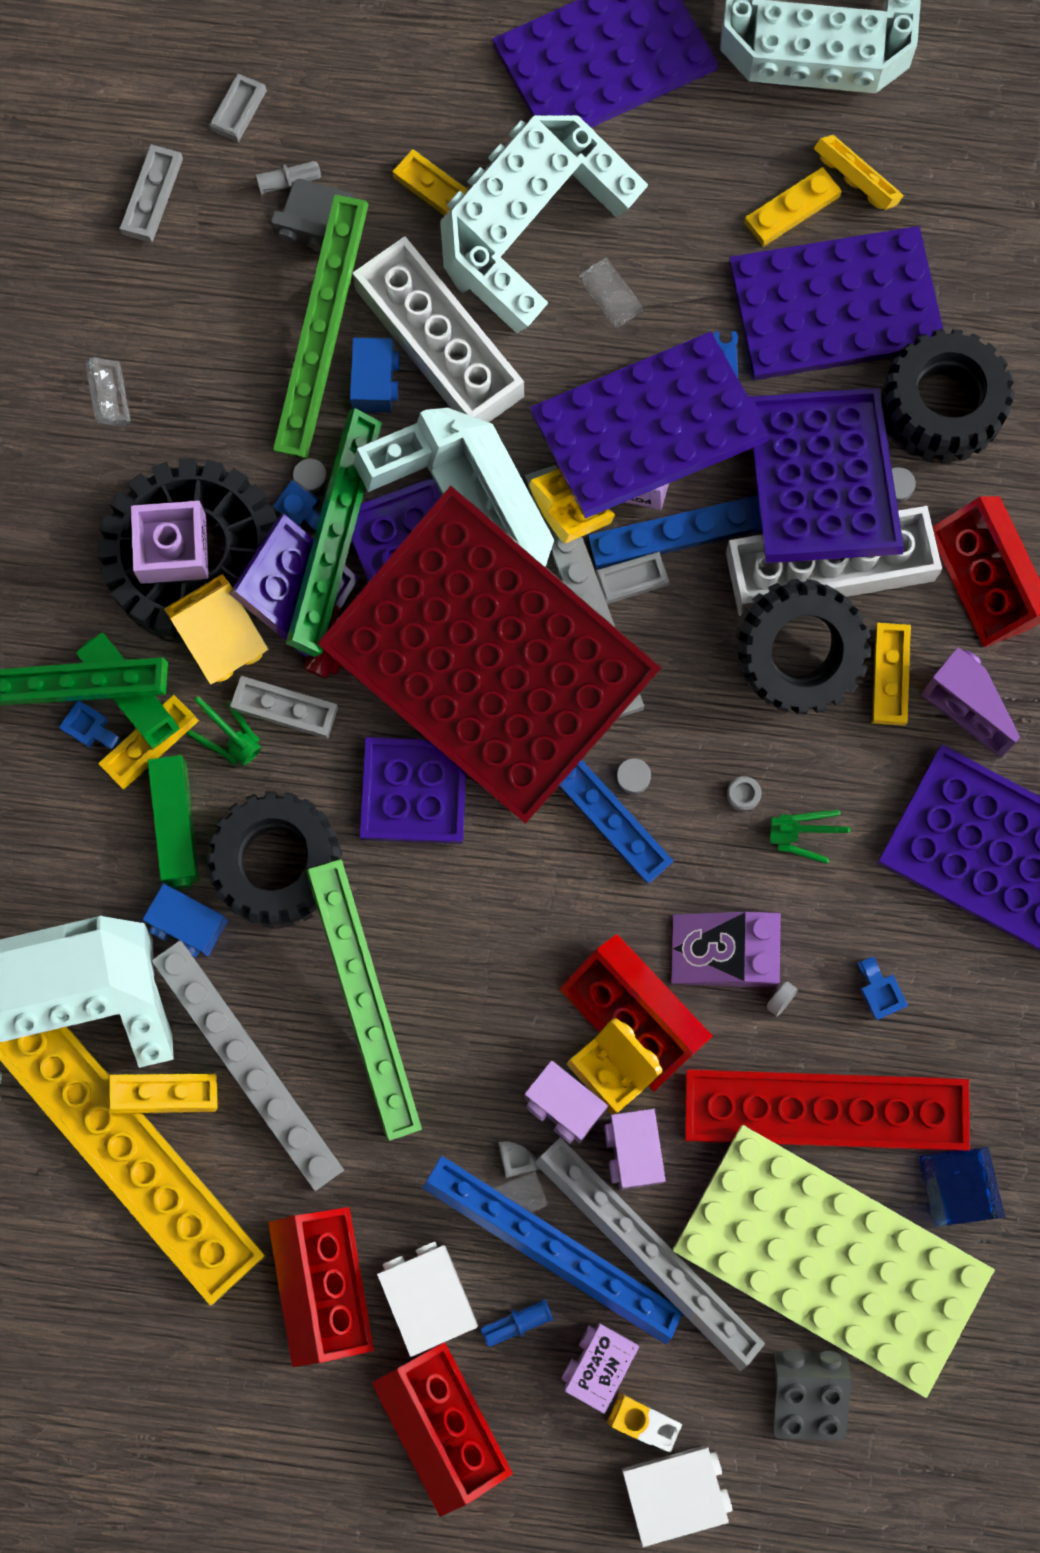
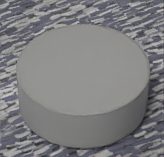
M305 459L300 461L294 468V480L312 494L321 491L326 485V470L324 465L318 460Z
M892 468L897 502H904L911 497L915 489V478L905 468Z
M628 759L618 768L617 783L624 792L639 794L649 786L651 771L644 761Z
M747 776L734 779L726 793L729 805L740 812L753 810L758 805L762 795L758 782Z
M784 982L768 1002L767 1010L775 1016H779L791 1002L798 989L790 982Z

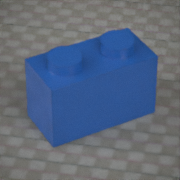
M353 338L350 390L352 409L356 408L362 412L392 413V401H398L399 384L398 381H393L394 371L400 370V351H394L393 339Z
M164 883L143 918V921L151 926L148 930L150 934L165 942L169 936L177 941L181 940L195 958L199 953L207 957L209 956L228 923L224 915Z

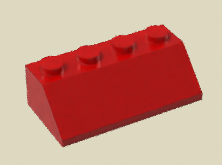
M980 496L932 527L938 552L983 647H988L1026 632L1040 624V578L1000 496Z
M618 934L598 947L559 989L599 1033L614 1018L627 1024L633 1030L635 1038L645 1049L654 1053L662 1068V1072L648 1085L654 1092L713 1037Z
M350 1207L295 1215L268 1222L292 1368L374 1351Z
M445 1342L372 1382L439 1517L466 1506L513 1474Z

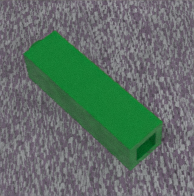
M103 632L97 637L89 639L76 652L83 663L125 660ZM155 695L112 698L152 749H155L180 729Z
M182 755L148 759L160 878L165 885H171V888L175 890L187 889L192 887V882L200 881L187 762Z

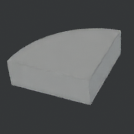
M498 1142L506 1178L540 1170L535 1164L537 1159L528 1149L513 1142Z

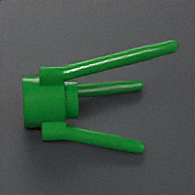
M199 696L194 698L195 703L230 737L226 743L229 751L192 730H189L186 734L200 744L225 757L233 766L238 762L242 766L249 764L262 749L258 744L260 738L252 732L241 713L231 710L230 705L232 701L227 702V707L245 734L241 731L235 733Z
M826 810L794 815L780 814V817L771 818L770 844H778V851L790 852L827 864L830 861L828 857L791 845V842L798 843L799 832L850 833L851 828L848 826L799 825L800 821L840 816V810Z

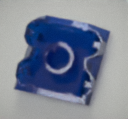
M989 1147L970 1149V1151L958 1150L919 1156L921 1176L925 1182L928 1195L926 1203L927 1213L933 1220L935 1227L1006 1218Z

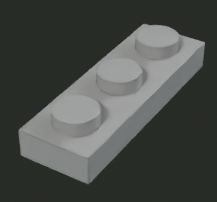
M150 145L120 226L122 235L153 243L183 161L181 152Z
M240 676L230 708L232 711L328 739L338 705Z

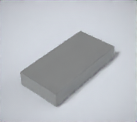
M237 73L209 124L210 131L239 143L267 91L266 85Z
M659 552L596 570V576L607 604L669 586V579Z

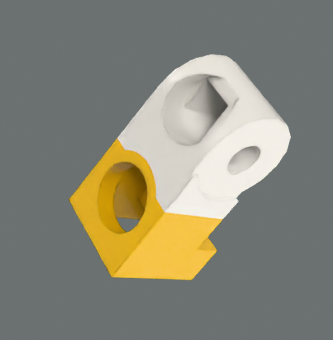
M619 1392L607 1420V1424L612 1428L668 1452H671L682 1426L681 1423L621 1392Z

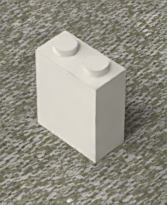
M436 1242L417 1249L418 1257L407 1262L404 1261L403 1256H400L382 1264L385 1271L377 1274L410 1357L478 1327L445 1245L438 1248Z
M706 1445L622 1468L643 1547L729 1523L726 1513L732 1511L731 1502L727 1490L719 1489L716 1478L717 1475L722 1474L717 1453H710Z

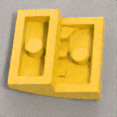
M560 469L534 478L529 483L532 494L543 516L564 544L611 524L615 516L610 509H607L585 519Z

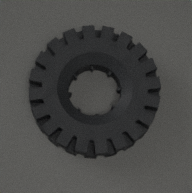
M195 458L178 459L179 467L170 469L166 461L151 467L154 475L148 479L141 473L128 482L131 491L127 495L119 491L112 500L110 506L114 512L112 516L104 515L100 527V532L104 537L103 541H98V558L103 564V567L100 569L105 583L118 605L122 607L126 615L139 627L141 625L145 626L150 634L162 639L169 635L172 636L175 642L179 643L185 642L164 609L222 574L233 588L277 519L272 505L270 506L266 495L256 484L252 486L245 474L235 468L227 472L223 463L208 459L205 466H198ZM200 501L206 515V521L214 524L218 534L223 532L226 538V548L221 550L223 558L214 570L210 569L208 571V579L141 584L133 571L131 506ZM245 608L247 614L255 620L257 617Z

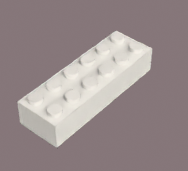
M405 236L353 272L357 293L451 409L490 422L524 398V381Z
M928 506L898 511L904 544L903 555L765 563L762 535L729 540L726 558L739 616H741L745 608L749 610L755 604L752 599L758 593L765 595L769 592V586L775 583L785 585L789 579H799L803 582L807 579L816 580L823 585H829L846 597L934 582L941 572L942 566Z

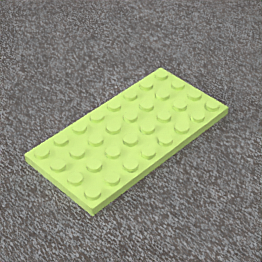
M742 1124L672 1251L925 1398L928 1397L995 1271L990 1266Z

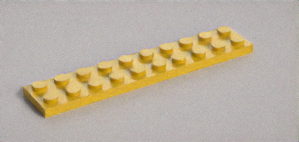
M68 1026L0 1042V1061L210 1306L266 1257L263 1251L143 1113H109V1074Z

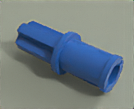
M543 1299L517 1312L512 1309V1314L484 1325L481 1328V1332L486 1344L493 1346L519 1334L523 1337L525 1336L524 1332L554 1320L546 1300Z

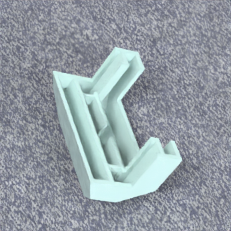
M97 916L1 939L0 1042L120 1014L139 1068L173 1060L172 1031L154 980V964L152 962L154 959L153 938L145 924ZM0 1071V1084H1L2 1074H1V1071Z

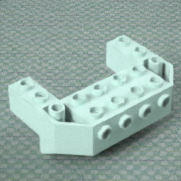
M725 0L720 50L746 79L751 82L877 93L910 68L918 42L921 0H884L883 11L770 0Z
M533 116L526 124L520 120L508 134L512 139L505 147L500 143L489 155L488 159L491 163L485 170L479 167L467 182L471 186L464 194L459 190L449 201L447 206L450 210L440 221L444 269L457 289L462 294L470 289L516 333L527 328L548 302L513 270L501 256L571 174L615 217L629 209L648 186L579 116Z
M450 408L429 409L420 412L416 424L357 448L353 464L368 492L428 467L442 495L452 485L546 566L554 539L493 424Z

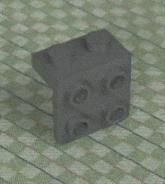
M296 179L292 185L284 212L275 210L271 224L276 238L286 243H296L321 252L334 195L354 198V195L318 183Z
M774 1351L773 1367L776 1380L773 1431L775 1437L779 1439L843 1440L847 1435L851 1375L846 1353L834 1351Z

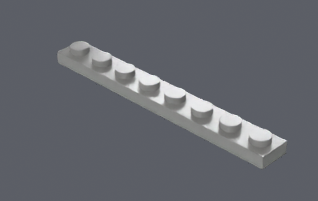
M556 465L526 474L525 482L528 491L554 539L551 554L561 581L615 627L583 538L579 537L564 544L543 516L529 486L532 479L556 470ZM640 694L619 718L644 710Z
M180 940L154 958L152 962L314 1191H317L343 1172L344 1168L184 943Z
M560 1137L540 1156L535 1164L739 1371H742L749 1365L765 1343Z

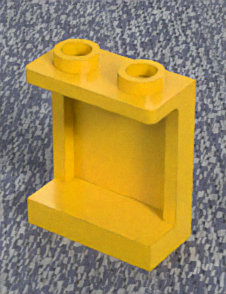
M223 574L164 609L210 685L214 682L227 680L233 675L234 670L244 664L250 665L257 662L263 653L269 650L243 605L229 595L232 586Z

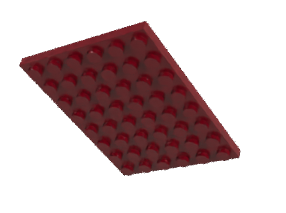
M452 485L444 492L317 643L525 824L662 668Z

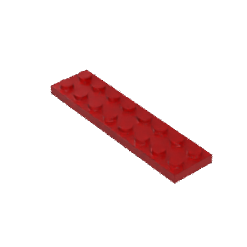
M687 1069L685 1142L731 1143L742 1124L777 1145L970 1151L969 1079Z

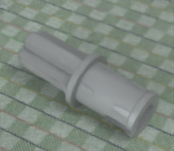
M316 161L289 168L285 164L281 169L256 174L261 195L286 188L291 190L296 179L313 181L321 177L320 168Z

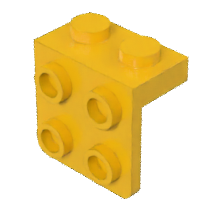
M617 1018L612 1019L594 1040L567 1062V1066L582 1083L608 1105L606 1110L611 1115L620 1112L662 1072V1068L654 1053L645 1049L635 1038L633 1030Z

